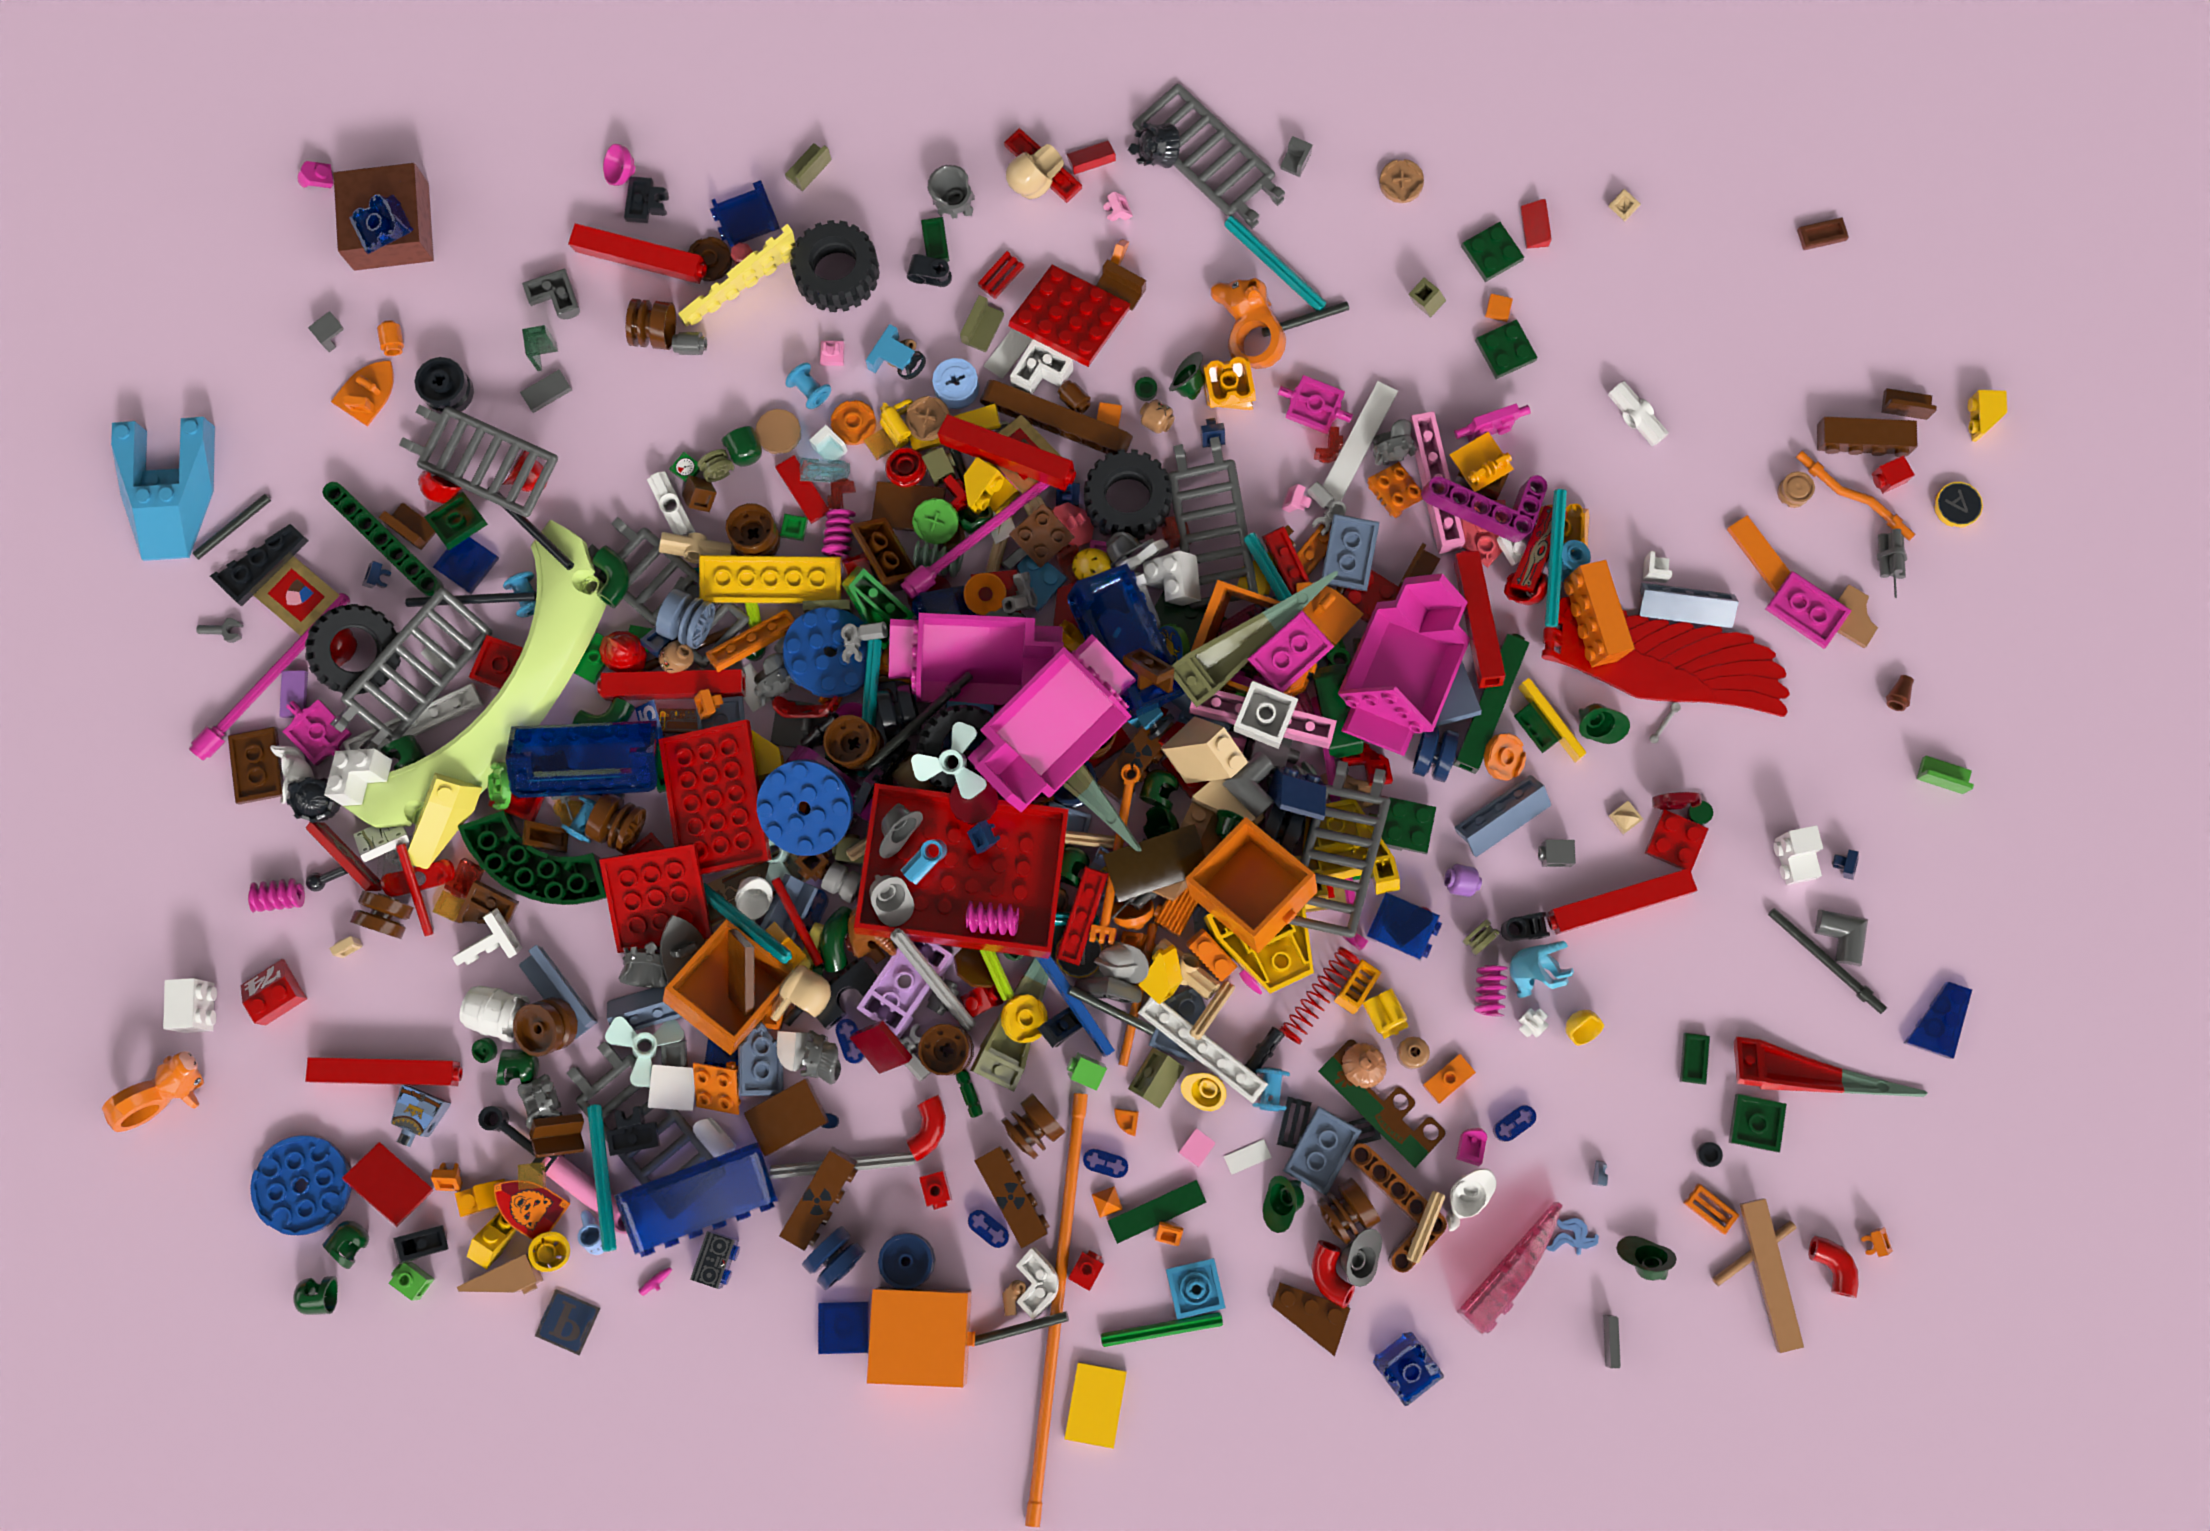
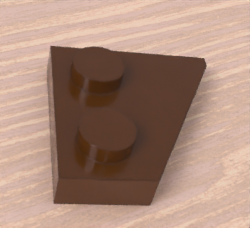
M476 880L473 882L455 922L487 924L483 917L498 908L508 924L516 911L519 901Z

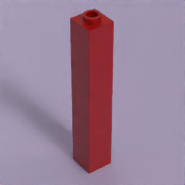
M577 223L574 224L568 245L577 253L697 284L701 283V279L705 277L707 272V263L700 255Z
M947 414L937 433L941 445L973 457H978L981 460L1063 491L1066 490L1069 484L1074 482L1076 477L1072 460Z
M1465 550L1456 553L1454 569L1459 593L1467 601L1463 613L1467 633L1470 637L1469 643L1478 687L1502 686L1505 679V671L1480 552Z
M742 669L721 670L720 672L716 670H692L675 673L666 671L601 673V680L597 682L598 694L606 701H612L614 697L624 701L694 699L699 691L709 689L711 697L715 695H721L722 698L746 697V674Z
M1687 868L1552 909L1548 912L1547 922L1550 929L1554 930L1555 934L1558 935L1687 896L1698 890L1691 870Z
M308 1057L305 1082L458 1087L459 1081L462 1080L463 1069L460 1066V1062Z

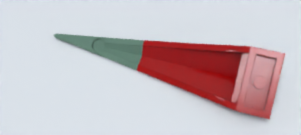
M1736 1036L1734 1040L1737 1084L1759 1086L1760 1089L1787 1091L1924 1097L1928 1093L1925 1090L1838 1068L1783 1049L1761 1039Z

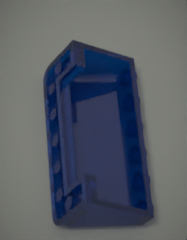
M1126 563L1077 581L1068 593L1067 599L1084 639L1086 640L1092 634L1136 679L1120 696L1129 706L1126 710L1132 716L1128 720L1130 721L1184 695L1185 692L1175 678L1173 680V690L1170 693H1166L1155 685L1141 690L1137 687L1138 675L1134 670L1123 664V655L1140 647L1171 666L1176 663L1174 656L1169 653L1166 647L1167 643L1164 635L1157 628L1155 615L1148 609L1146 596L1140 591L1136 583V575Z
M657 721L511 727L505 757L510 791L513 795L520 798L650 792L656 788L658 780Z
M759 1142L614 1196L634 1254H640L641 1258L656 1253L654 1249L656 1247L664 1245L666 1249L680 1243V1238L688 1236L689 1240L703 1235V1230L706 1228L720 1229L727 1226V1221L736 1217L737 1221H741L751 1217V1211L760 1208V1211L764 1212L774 1208V1203L778 1202Z

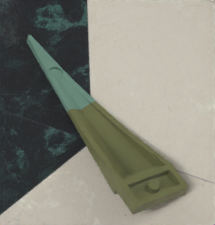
M1334 571L1241 625L1189 652L1172 665L1175 668L1174 678L1193 704L1199 707L1218 693L1249 662L1247 659L1294 618L1338 575V571Z
M1083 764L1063 786L1109 825L1134 850L1142 851L1129 829Z
M1069 904L1064 911L1066 913H1070L1071 905ZM1065 926L1054 927L1052 951L1050 954L1053 961L1056 955L1057 944L1061 940ZM1035 957L1013 992L1014 997L1029 994L1042 1002L1049 977ZM1000 1013L980 1045V1051L970 1071L1014 1092L1025 1070L1031 1042L1019 1043L1010 1039L1003 1030Z

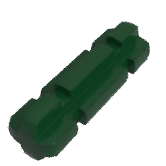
M966 1070L957 1073L955 1077L958 1084L961 1085L959 1088L966 1106L969 1107L970 1117L975 1118L982 1115L983 1111L980 1104L978 1105L977 1103L979 1100L973 1084L969 1081L971 1080L969 1073Z

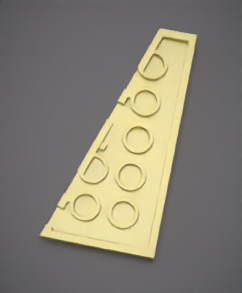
M786 224L781 228L784 233L778 238L770 237L765 242L766 244L761 252L758 250L752 252L727 273L729 278L723 283H714L706 297L704 295L697 297L678 314L684 325L687 327L690 324L695 325L702 320V316L708 312L713 313L717 311L723 302L735 299L741 290L746 287H753L757 284L759 278L764 275H771L776 271L777 266L783 262L785 264L789 263L792 259V249L796 247L793 231L790 226Z

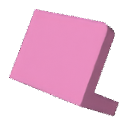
M1196 1128L1179 1151V1154L1199 1167L1214 1147L1215 1142Z

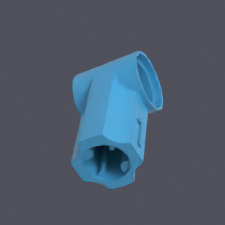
M940 839L928 840L923 843L921 849L901 869L903 875L917 885L936 863L945 857L947 853L946 844ZM931 844H935L939 848L937 857L929 854V846Z

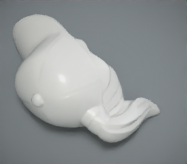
M271 745L272 752L282 758V773L285 781L283 783V796L280 799V803L285 804L291 794L287 790L289 783L293 781L299 783L307 777L315 779V776H313L312 768L305 761V755L299 748Z
M758 876L748 877L743 880L736 893V908L754 922L765 915L773 899L770 884Z
M1477 1169L1469 1174L1462 1175L1450 1190L1451 1209L1446 1214L1449 1231H1454L1460 1226L1461 1218L1473 1217L1487 1205L1495 1192L1497 1183L1495 1175L1491 1170Z

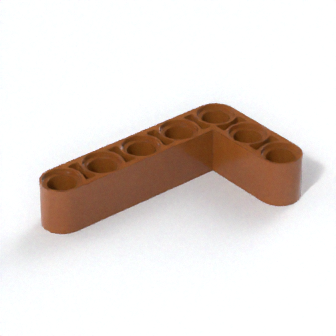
M1357 1144L1353 1146L1348 1155L1350 1162L1417 1224L1391 1252L1388 1260L1393 1270L1402 1273L1408 1272L1416 1263L1407 1259L1406 1266L1399 1268L1395 1264V1258L1399 1254L1407 1256L1428 1201L1368 1145ZM1358 1148L1366 1151L1367 1157L1363 1162L1355 1159L1354 1153ZM1376 1165L1382 1166L1385 1170V1175L1382 1179H1377L1373 1175V1168ZM1395 1182L1403 1186V1193L1398 1197L1394 1196L1391 1192V1186ZM1415 1199L1422 1206L1418 1214H1414L1410 1210V1203ZM1440 1212L1437 1217L1440 1227L1438 1230L1431 1232L1423 1255L1447 1228L1446 1219Z

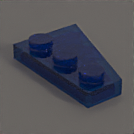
M1946 982L1929 1005L1930 1007L1923 1018L1915 1025L1916 1028L1906 1038L1904 1044L1948 1059H1954L1972 989L1952 982Z

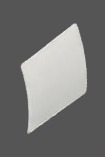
M652 1065L648 1108L692 1111L695 1096L693 1068Z

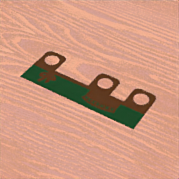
M1352 1039L1348 1040L1318 1072L1416 1168L1445 1137L1446 1132L1444 1128L1432 1117H1428L1413 1131L1402 1119L1415 1106V1100L1401 1087L1396 1088L1383 1101L1371 1088H1361L1351 1083L1344 1074L1342 1058L1345 1055V1050L1357 1042ZM1398 1094H1402L1408 1099V1106L1404 1110L1397 1109L1393 1104V1099ZM1432 1124L1437 1127L1439 1134L1436 1139L1429 1140L1424 1136L1423 1130L1426 1125Z

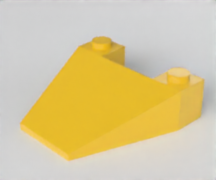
M1354 799L1326 804L1327 807L1365 815ZM1306 816L1303 848L1312 817ZM1325 816L1324 821L1321 820L1319 828L1371 839L1374 829L1373 826ZM1316 837L1313 848L1314 850L1364 861L1368 848L1319 837ZM1382 838L1371 874L1376 895L1400 890V877L1395 858ZM1310 859L1308 866L1314 873L1341 879L1362 874L1360 869ZM1316 883L1318 892L1314 896L1329 899L1326 885ZM1305 905V910L1316 908V906Z
M1305 906L1296 916L1306 918ZM1211 913L1203 918L1215 942L1269 994L1314 973L1308 928L1286 924L1257 954Z

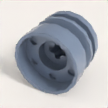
M673 589L664 599L659 610L656 632L658 635L671 640L678 637V641L681 644H687L690 648L697 649L702 645L711 629L715 615V606L709 601L704 602L701 598L693 600L691 594L679 589Z

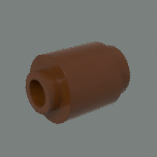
M1068 380L1059 387L1057 391L1060 395L1059 398L1069 409L1081 414L1088 410L1091 397L1076 382L1072 383Z

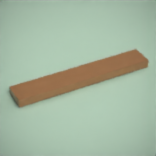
M1765 1198L1740 1203L1777 1352L1784 1353L1804 1348L1767 1201Z

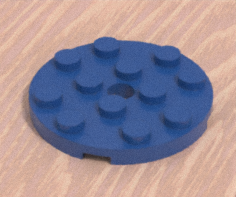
M830 607L813 609L798 617L789 627L782 649L785 668L797 685L813 692L812 694L827 698H833L835 695L838 697L847 696L862 688L865 681L868 640H862L859 651L862 653V661H856L855 654H852L850 663L847 664L842 658L846 647L841 636V630L847 624L860 627V625L865 623L848 611ZM829 646V648L837 651V654L834 657H828L825 655L824 649Z
M799 759L779 766L766 777L757 797V815L764 833L776 846L791 854L812 856L833 848L846 835L853 818V800L844 779L834 769L828 768L815 760ZM800 802H807L810 805L811 810L809 814H805L801 810L799 811Z
M294 1136L284 1139L264 1153L257 1169H254L250 1187L253 1207L259 1218L267 1226L282 1234L298 1236L321 1231L331 1225L341 1215L348 1203L351 1187L343 1181L342 1177L350 1170L349 1164L343 1153L334 1144L325 1139L314 1136ZM301 1178L308 1182L306 1189L302 1193L296 1189V1183Z

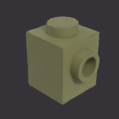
M1423 278L1408 294L1413 303L1430 318L1446 302L1441 291L1426 278Z
M943 447L930 449L922 456L926 470L935 487L944 484V479L950 474L954 479L956 478L952 467L955 465V462L950 452L946 454Z
M847 833L833 847L832 856H835V860L841 864L863 866L864 855L855 861H851L846 854L849 848L863 839H859V835Z

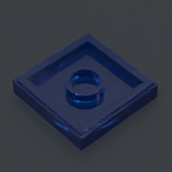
M468 537L452 549H446L433 568L472 594L498 561L499 557L471 537Z
M869 1301L818 1303V1354L869 1353Z

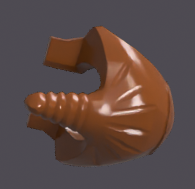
M856 906L848 919L849 938L856 957L867 956L878 964L886 957L879 947H882L889 955H896L897 950L891 938L855 934Z

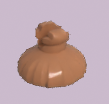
M1368 1043L1352 1045L1345 1051V1055L1342 1058L1344 1074L1355 1086L1372 1088L1379 1084L1386 1075L1387 1065L1384 1055L1380 1050Z

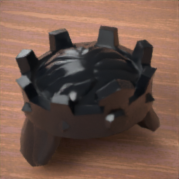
M1141 123L1143 129L1141 131L1136 130L1135 136L1139 138L1138 145L1131 143L1128 148L1130 154H1139L1140 158L1136 160L1138 165L1154 166L1157 164L1164 168L1172 167L1180 151V135L1177 127L1171 123L1161 125Z
M307 777L299 783L293 781L288 784L287 790L291 794L290 798L287 799V805L292 807L295 813L293 816L296 819L302 818L309 820L310 823L325 821L335 816L341 805L324 795L328 779L322 778L318 780Z

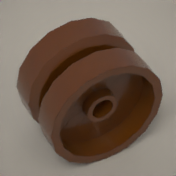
M362 890L358 902L360 905L370 908L371 912L355 910L350 922L402 939L406 927L403 924L392 921L393 917L403 920L410 919L414 907L400 903V900L380 893L377 895Z
M550 997L525 1005L517 1011L513 1020L515 1040L520 1048L531 1056L539 1057L568 1047L574 1041L577 1034L578 1021L575 1012L561 998Z

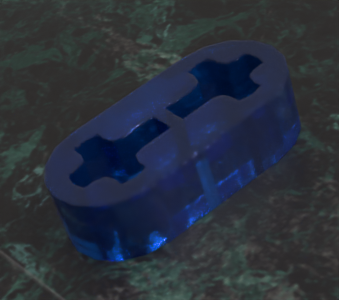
M818 889L815 897L821 894L823 903H817L813 910L814 901H812L805 916L807 918L810 912H812L810 920L813 921V924L815 922L820 923L829 903L827 894L821 889ZM813 924L806 926V929L809 933L811 931Z
M843 1019L838 1022L835 1029L843 1056L849 1063L859 1064L865 1059V1056L859 1053L856 1060L852 1056L849 1057L848 1053L852 1052L850 1044L853 1042L848 1040L846 1034H841L844 1024H847L849 1027L853 1026L850 1035L858 1031L859 1028L854 1021Z
M1522 1105L1511 1111L1494 1125L1493 1134L1495 1138L1501 1142H1508L1516 1138L1535 1123V1110L1528 1105ZM1521 1110L1530 1113L1528 1123L1521 1121L1517 1124L1515 1121L1521 1117ZM1512 1123L1514 1127L1508 1131L1510 1136H1501L1499 1133L1502 1130L1501 1124L1505 1127Z
M1090 1149L1083 1157L1084 1166L1090 1171L1113 1178H1121L1128 1172V1163L1121 1156L1098 1149ZM1097 1153L1098 1158L1104 1160L1105 1163L1104 1165L1096 1164L1095 1167H1091L1087 1157ZM1117 1160L1122 1161L1121 1165L1125 1169L1124 1171H1119L1118 1174L1113 1173V1168L1107 1167V1162L1116 1163Z
M975 1210L969 1215V1227L994 1248H1001L1008 1243L1009 1231L987 1212ZM981 1214L984 1215L985 1218L983 1219V1221L989 1227L985 1229L984 1227L979 1225L976 1228L974 1226L975 1220L973 1219V1217L975 1215L978 1217L981 1216ZM991 1228L996 1232L1002 1230L1004 1232L1002 1236L1005 1239L1004 1242L998 1241L994 1243L992 1241L994 1236L989 1230Z

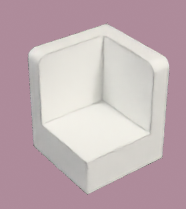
M827 425L809 440L812 448L830 465L837 462L848 451L845 443Z
M1650 551L1644 558L1642 581L1666 583L1672 577V571L1669 570V558L1655 557V551Z

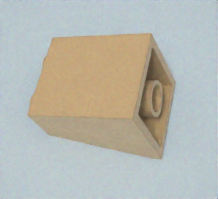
M1195 716L1161 747L1186 783L1230 779L1248 763L1223 726Z
M1227 779L1210 781L1192 797L1193 803L1213 811L1216 815L1219 809L1229 810L1244 818L1247 817L1258 827L1264 823L1266 818V810L1259 817L1255 818L1223 785V782Z

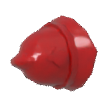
M521 451L511 472L502 485L514 484L529 452ZM537 460L521 489L522 491H532L544 468Z
M615 631L603 637L599 651L602 662L610 670L615 672H637L644 669L647 655L645 648L641 645L640 639L636 635L628 631Z

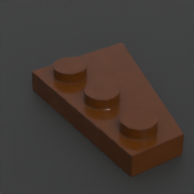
M1279 1282L1271 1306L1335 1356L1351 1308H1342L1330 1300Z

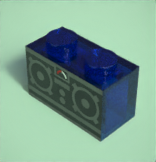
M707 1231L690 1280L716 1289H721L723 1285H727L732 1271L729 1270L732 1260L736 1261L740 1252V1246H737L739 1240L714 1231Z

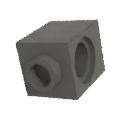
M1546 839L1542 842L1541 846L1538 847V859L1542 860V867H1572L1576 864L1575 840Z

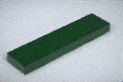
M1194 1180L1107 1222L1118 1244L1159 1225L1160 1222H1166L1207 1202L1197 1180Z

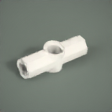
M1625 381L1609 392L1608 396L1623 412L1622 415L1627 425L1632 429H1637L1652 447L1668 435L1669 432L1654 416L1652 406L1645 399H1639Z
M657 472L651 475L647 481L673 534L687 536L690 533H694L695 530L666 472ZM669 503H676V507L673 510H666Z

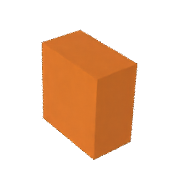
M1247 817L1185 878L1190 896L1257 954L1286 924H1289L1295 918L1297 913L1318 892L1315 873Z
M726 919L665 987L663 1002L731 1056L742 1041L772 1009L780 995L779 989L791 970ZM737 929L754 946V1014L750 1016H745L728 998V930Z
M885 1287L872 1289L867 1384L963 1388L967 1384L969 1346L975 1347V1331L970 1332L972 1291L904 1290Z

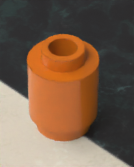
M391 320L383 321L377 327L381 350L384 351L386 356L402 354L404 343L400 325Z

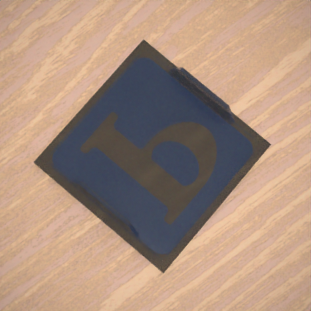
M555 1289L535 1337L580 1356L601 1308Z

